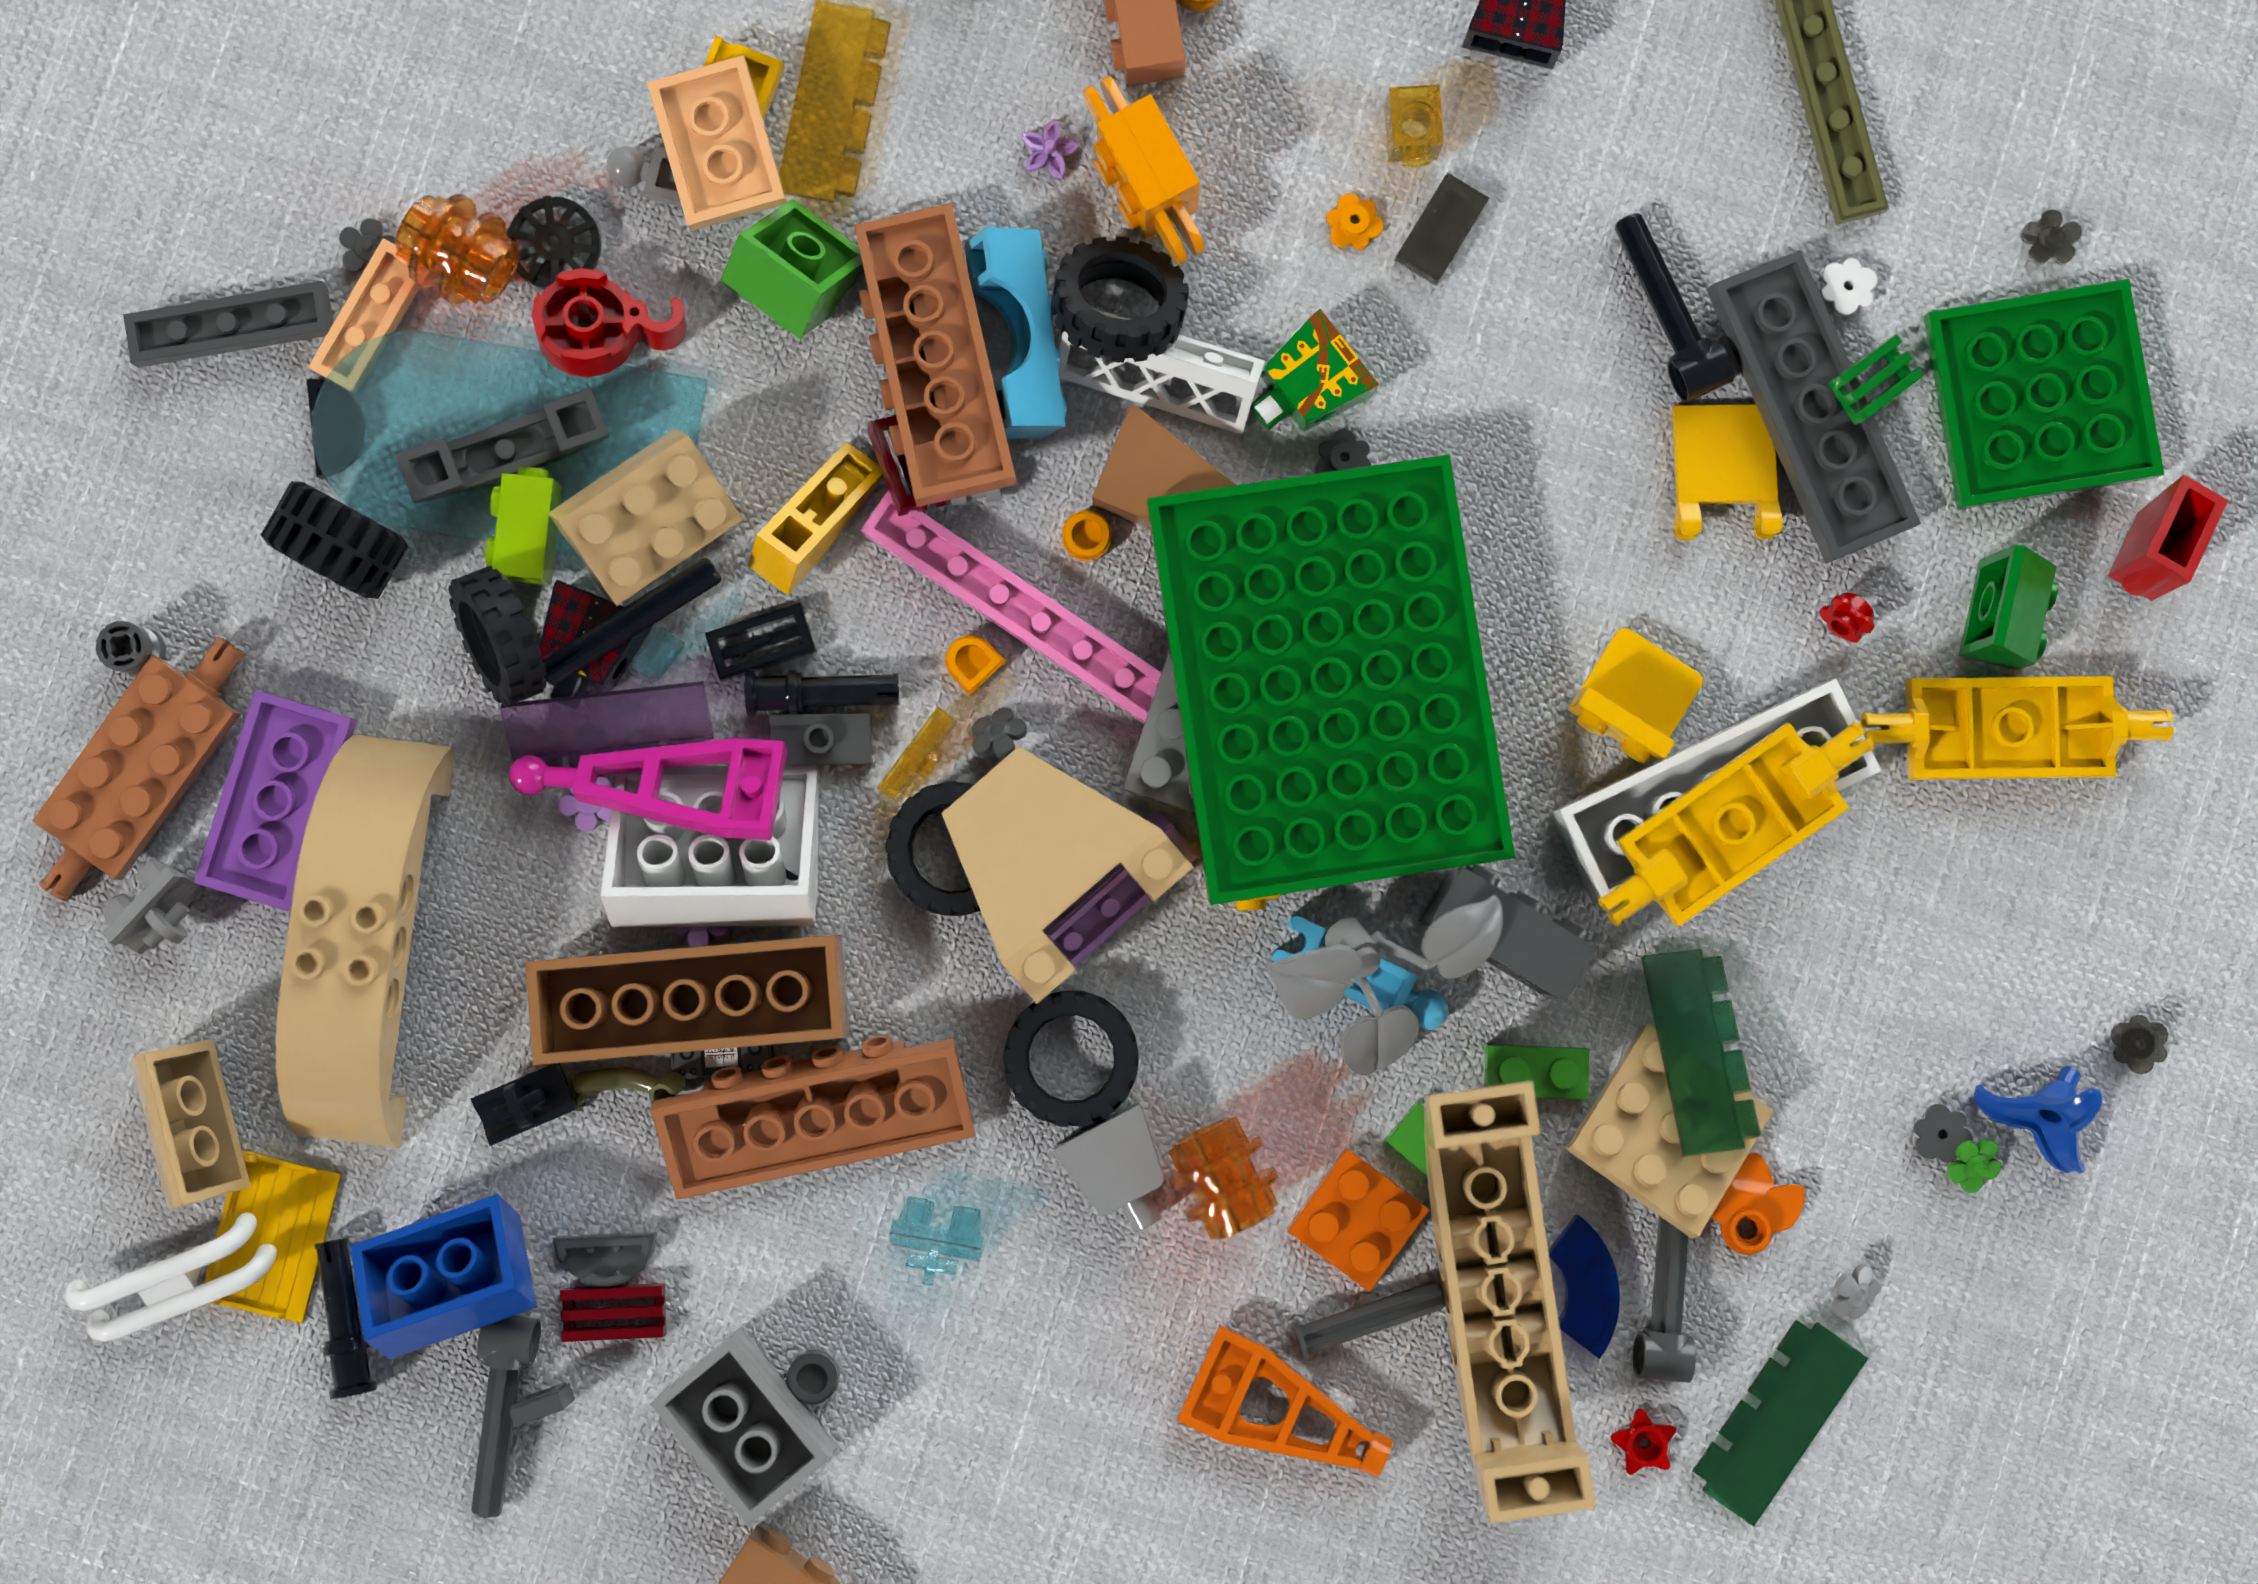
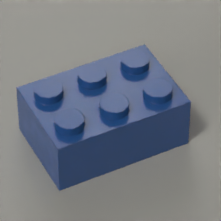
M498 1194L350 1245L364 1341L389 1359L537 1308L520 1215Z

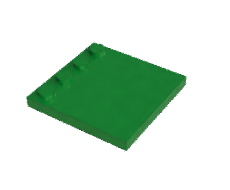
M2130 279L1930 311L1923 316L1957 510L2155 479L2165 475Z

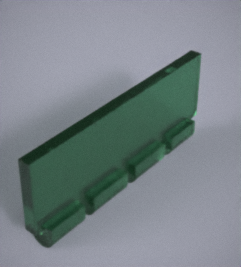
M1702 949L1644 955L1641 957L1683 1157L1744 1149V1140L1760 1137L1761 1131L1754 1100L1735 1102L1734 1094L1751 1091L1743 1050L1738 1049L1724 1052L1723 1045L1738 1042L1740 1037L1732 1001L1722 1000L1713 1002L1712 998L1713 995L1729 992L1722 956L1704 958Z
M1795 1319L1775 1348L1790 1359L1786 1367H1783L1769 1357L1747 1389L1749 1393L1762 1401L1758 1408H1753L1741 1399L1718 1432L1733 1443L1728 1452L1712 1441L1692 1470L1707 1481L1702 1488L1706 1494L1753 1527L1869 1359L1818 1322L1814 1324L1812 1329H1809Z

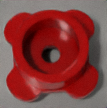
M1842 593L1840 596H1835L1831 601V606L1825 605L1819 610L1820 617L1827 623L1831 632L1853 643L1859 642L1862 638V633H1871L1875 627L1872 621L1874 618L1872 607L1863 598L1853 593Z

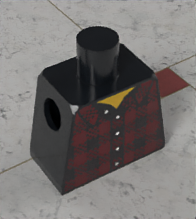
M1480 0L1469 24L1462 48L1553 69L1563 47L1566 0Z
M556 579L541 637L540 648L543 656L540 659L542 660L620 611L624 606H616L609 600ZM654 625L562 683L554 685L549 697L578 709L589 681L612 690L619 682Z

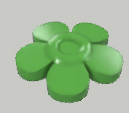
M1984 1138L1977 1144L1971 1140L1961 1143L1955 1151V1155L1960 1160L1953 1161L1947 1168L1949 1180L1954 1183H1960L1961 1188L1968 1193L1979 1191L1983 1185V1178L1988 1180L1994 1179L2001 1170V1163L1994 1158L1999 1151L1998 1145L1989 1138Z

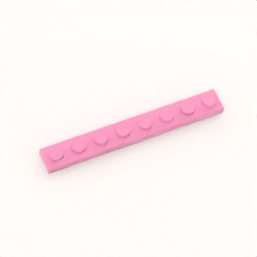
M889 490L886 492L860 530L865 537L1144 724L1161 675L1160 671L922 511L917 512V509L914 508L910 509L907 515L898 516Z

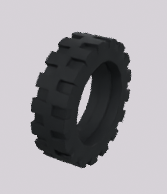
M1116 236L1115 240L1107 241L1106 237H1098L1092 240V244L1080 243L1073 248L1072 255L1066 254L1062 258L1060 268L1056 272L1051 303L1052 315H1056L1055 324L1061 333L1066 332L1068 334L1067 340L1076 348L1080 345L1087 349V354L1096 358L1104 355L1111 357L1110 361L1124 363L1125 358H1133L1134 362H1141L1147 360L1148 355L1152 353L1158 356L1167 350L1168 343L1174 344L1179 336L1180 328H1182L1188 304L1189 287L1188 283H1183L1184 273L1179 266L1174 267L1171 264L1172 258L1165 252L1157 253L1152 250L1153 245L1144 241H1140L1139 244L1129 242L1128 237ZM1119 279L1129 281L1146 289L1157 301L1159 310L1143 319L1122 320L1108 317L1093 309L1082 297L1080 290L1097 280Z
M492 566L451 580L448 592L452 597L449 599L451 610L456 615V618H454L455 625L464 639L461 641L466 653H470L472 665L476 673L481 674L483 684L488 692L492 691L493 698L498 703H502L504 707L544 692L547 681L544 678L546 675L545 664L540 659L543 656L539 643L534 640L533 633L535 632L530 620H526L523 614L524 607L519 598L514 597L513 588L506 579L503 580L502 574L497 569H493Z
M946 781L926 786L913 797L910 796L901 805L902 808L896 816L894 815L890 823V831L885 845L889 872L898 885L899 890L918 907L932 913L945 916H963L980 911L972 888L960 891H946L934 887L924 879L914 863L912 848L917 828L922 822L936 811L948 808L975 784Z
M1068 990L1049 994L1038 1004L1033 1002L1019 1015L1008 1033L1003 1053V1063L1006 1081L1009 1087H1011L1016 1100L1023 1108L1025 1107L1037 1119L1053 1123L1056 1126L1081 1127L1108 1117L1126 1100L1137 1077L1139 1055L1133 1029L1119 1009L1100 996L1085 991ZM1061 1016H1080L1094 1021L1106 1032L1113 1046L1114 1065L1109 1080L1097 1093L1082 1100L1065 1101L1049 1095L1037 1084L1030 1070L1029 1050L1034 1036L1046 1023Z

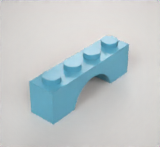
M985 227L964 243L973 294L990 302L1001 313L1012 337L1013 354L1010 366L1005 375L994 383L1006 438L1043 439L1066 426L1065 417L1067 412V403L1064 395L1061 393L1059 380L1060 352L1054 342L1053 315L1051 311L1052 299L1048 296L1045 273L1047 269V254L1042 247L1040 229Z

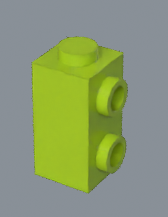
M518 467L517 475L502 473L501 486H494L492 490L490 509L491 515L497 517L495 537L489 536L486 542L485 564L487 567L492 566L493 569H497L502 574L503 580L552 585L558 528L548 515V512L560 505L562 486L553 478H548L549 471Z

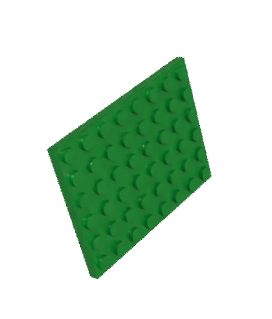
M1450 454L1147 498L1146 504L1209 905L1515 858Z

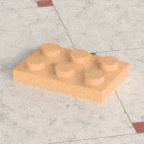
M744 55L647 82L686 223L690 231L787 204Z

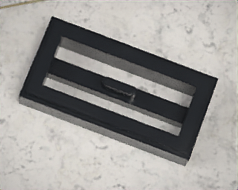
M801 603L705 633L719 681L721 682L743 676L746 671L756 672L817 652ZM795 618L797 626L721 650L720 641ZM801 637V644L729 667L726 666L725 660Z

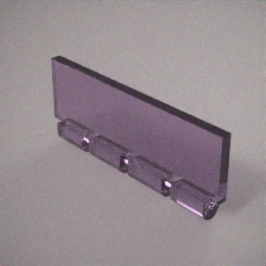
M704 681L517 702L507 707H504L502 704L500 706L513 762L521 756L534 755L543 759L548 766L563 767L562 756H568L569 767L578 768L581 755L608 753L615 750L625 751L661 747V745L669 746L705 742L706 740L714 739Z

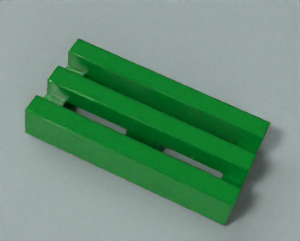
M1897 334L1882 342L1828 382L1854 425L1868 419L1924 376L1919 368L1911 371L1907 363L1913 360L1908 351L1903 354L1899 353L1896 347L1902 341ZM1884 356L1889 364L1849 393L1845 385ZM1896 374L1898 377L1896 382L1859 409L1856 404L1859 399L1891 375Z

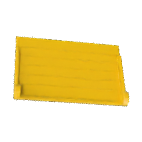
M242 1150L251 1187L227 1193L216 1238L229 1231L242 1213L248 1212L253 1214L257 1219V1226L250 1239L241 1248L208 1265L204 1283L243 1267L255 1256L257 1249L262 1244L269 1243L274 1245L277 1249V1258L272 1268L256 1283L208 1304H221L269 1317L304 1323L319 1265L317 1250L314 1244L325 1242L342 1174Z

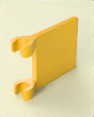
M1674 405L1672 407L1676 492L1675 537L1678 540H1693L1701 532L1702 516L1699 504H1756L1754 518L1755 536L1758 539H1773L1783 528L1782 513L1778 501L1776 449L1757 405Z

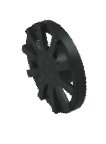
M546 195L543 198L532 201L518 210L519 212L513 218L509 229L507 228L506 248L510 263L526 282L537 288L545 290L546 287L556 282V276L560 274L559 266L567 263L572 270L580 269L581 267L572 258L575 251L589 253L582 267L583 269L594 270L599 261L601 236L596 222L586 209L567 198ZM553 207L566 208L559 223L554 221ZM545 208L546 223L541 225L532 214ZM576 212L585 222L568 230L566 227ZM526 220L536 229L534 234L519 231ZM588 230L590 231L592 237L591 245L575 242L574 237ZM516 240L532 242L533 246L517 252ZM537 254L539 257L528 273L520 261ZM545 263L551 267L552 280L537 278Z

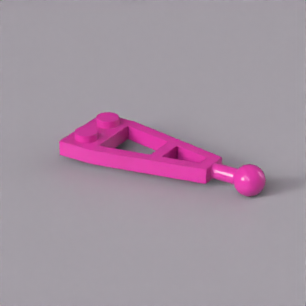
M731 738L581 755L578 768L548 766L540 757L525 755L512 763L509 769V781L517 792L524 795L538 794L547 786L573 788L572 792L577 801L718 837L771 840L788 750L784 741ZM730 762L720 814L658 799L664 769ZM642 771L637 794L596 784L598 776Z

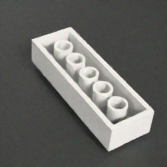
M1837 679L1806 690L1684 748L1663 760L1657 761L1550 812L1552 821L1592 903L1597 904L1598 898L1605 896L1635 875L1634 867L1616 843L1617 839L1776 729L1790 723L1806 744L1810 747L1812 745L1820 747L1848 728L1851 723L1857 722ZM1863 734L1861 737H1859L1858 739H1856L1855 741H1853V742L1850 744V746L1853 745L1855 742H1857V741L1860 740V739L1865 740L1866 738H1865L1864 734ZM1872 751L1865 753L1838 772L1839 778L1835 781L1838 792L1882 771Z

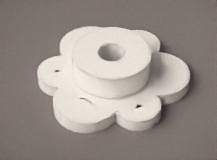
M1848 258L1843 264L1831 263L1822 272V280L1826 285L1821 290V297L1826 302H1833V308L1838 314L1842 316L1851 315L1858 307L1865 308L1872 303L1873 294L1871 290L1877 285V275L1870 268H1861L1860 262L1855 258ZM1844 284L1848 285L1850 290H1846Z

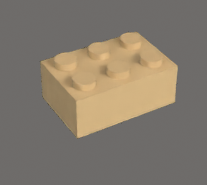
M675 428L548 512V515L604 596L616 606L743 520L689 435Z

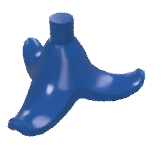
M2069 1066L2062 1067L2056 1081L2048 1083L2032 1095L2020 1098H2004L1993 1095L1982 1084L1976 1085L1974 1098L1977 1106L1985 1115L1998 1123L2030 1130L2045 1160L2055 1169L2065 1173L2076 1171L2080 1174L2085 1172V1165L2079 1158L2078 1132L2088 1126L2099 1112L2102 1105V1094L2100 1090L2094 1088L2077 1094L2075 1089L2081 1078L2078 1070Z

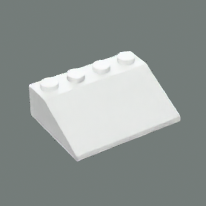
M818 765L785 766L771 840L718 837L611 810L600 895L611 927L815 926L818 887ZM686 766L664 769L658 799L720 814L729 766ZM642 771L616 774L614 788L637 794ZM785 869L799 876V880L787 879Z

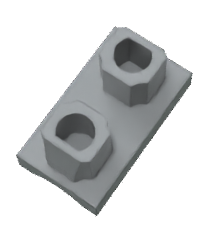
M154 858L149 859L137 872V880L145 889L135 899L123 893L114 896L102 908V912L109 923V926L102 934L109 943L114 945L123 944L139 954H143L149 947L155 949L164 938L173 943L180 944L188 934L179 922L190 912L187 907L205 889L203 886L193 883L194 877L179 872L168 864Z

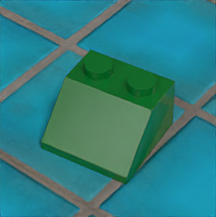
M2017 544L1980 559L1958 656L2015 670L2035 665L2036 660L2040 659L2047 644L2048 635L2047 631L2043 630L2046 613L2052 609L2058 594V583L2054 581L2057 566L2026 546Z

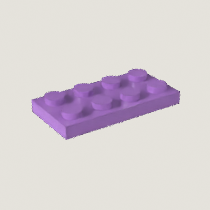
M255 690L193 883L291 912L300 851L314 799L334 756L344 742L353 735L357 719Z

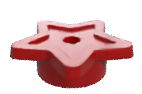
M1636 1409L1630 1427L1613 1432L1610 1436L1611 1441L1625 1451L1626 1472L1632 1475L1643 1467L1654 1466L1663 1470L1670 1468L1667 1455L1668 1443L1676 1433V1428L1672 1425L1653 1424L1643 1409ZM1643 1438L1649 1441L1647 1447L1640 1446V1441Z

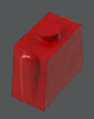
M2182 475L2137 513L2108 576L2121 583L2122 588L2130 595L2143 596L2150 601L2191 582L2228 500L2188 476Z

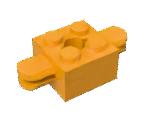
M1107 76L1100 80V87L1113 113L1112 115L1094 86L1090 85L1082 90L1085 103L1097 123V142L1093 144L1098 157L1094 159L1095 167L1107 187L1114 184L1122 200L1118 202V207L1128 227L1131 230L1138 227L1145 240L1159 234L1174 263L1180 265L1187 261L1188 258L1185 248L1173 227L1174 224L1193 255L1196 256L1205 251L1203 239L1190 217L1198 209L1200 181L1152 95L1149 94L1127 105L1113 78Z

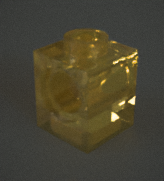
M1440 85L1389 87L1384 103L1388 162H1401L1402 166L1410 168L1430 164L1431 160L1438 159L1444 144ZM1406 121H1417L1423 125L1426 134L1420 137L1410 136L1403 130L1401 124Z

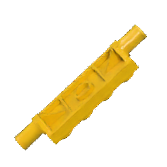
M2113 676L1911 678L1905 680L1906 713L1871 714L1863 712L1860 717V725L1862 727H1879L1881 729L1867 730L1864 734L1865 738L1870 737L1874 744H1906L1908 780L2117 777L2116 755L2120 746L2125 745L2127 741L2160 740L2167 742L2171 740L2174 732V726L2154 727L2152 725L2173 722V714L2170 709L2127 710L2125 706H2119L2114 697Z

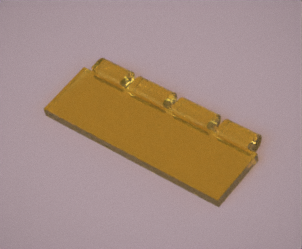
M820 0L815 1L779 171L785 195L835 203L836 195L855 197L862 161L845 156V152L864 154L872 118L870 112L856 109L855 105L874 106L882 71L881 65L865 61V58L884 59L891 28L890 22L874 18L875 13L873 9Z

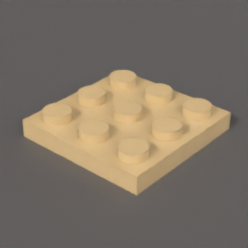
M1646 1023L1637 1032L1565 1149L1692 1239L1699 1237L1772 1115L1773 1110L1652 1024Z

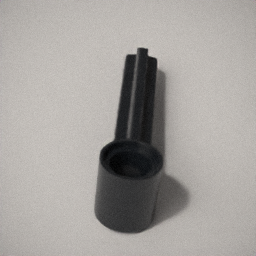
M1635 213L1619 220L1615 224V231L1675 353L1669 358L1667 369L1672 386L1683 402H1689L1733 382L1734 370L1726 350L1718 341L1712 342L1710 338L1702 340L1643 216Z

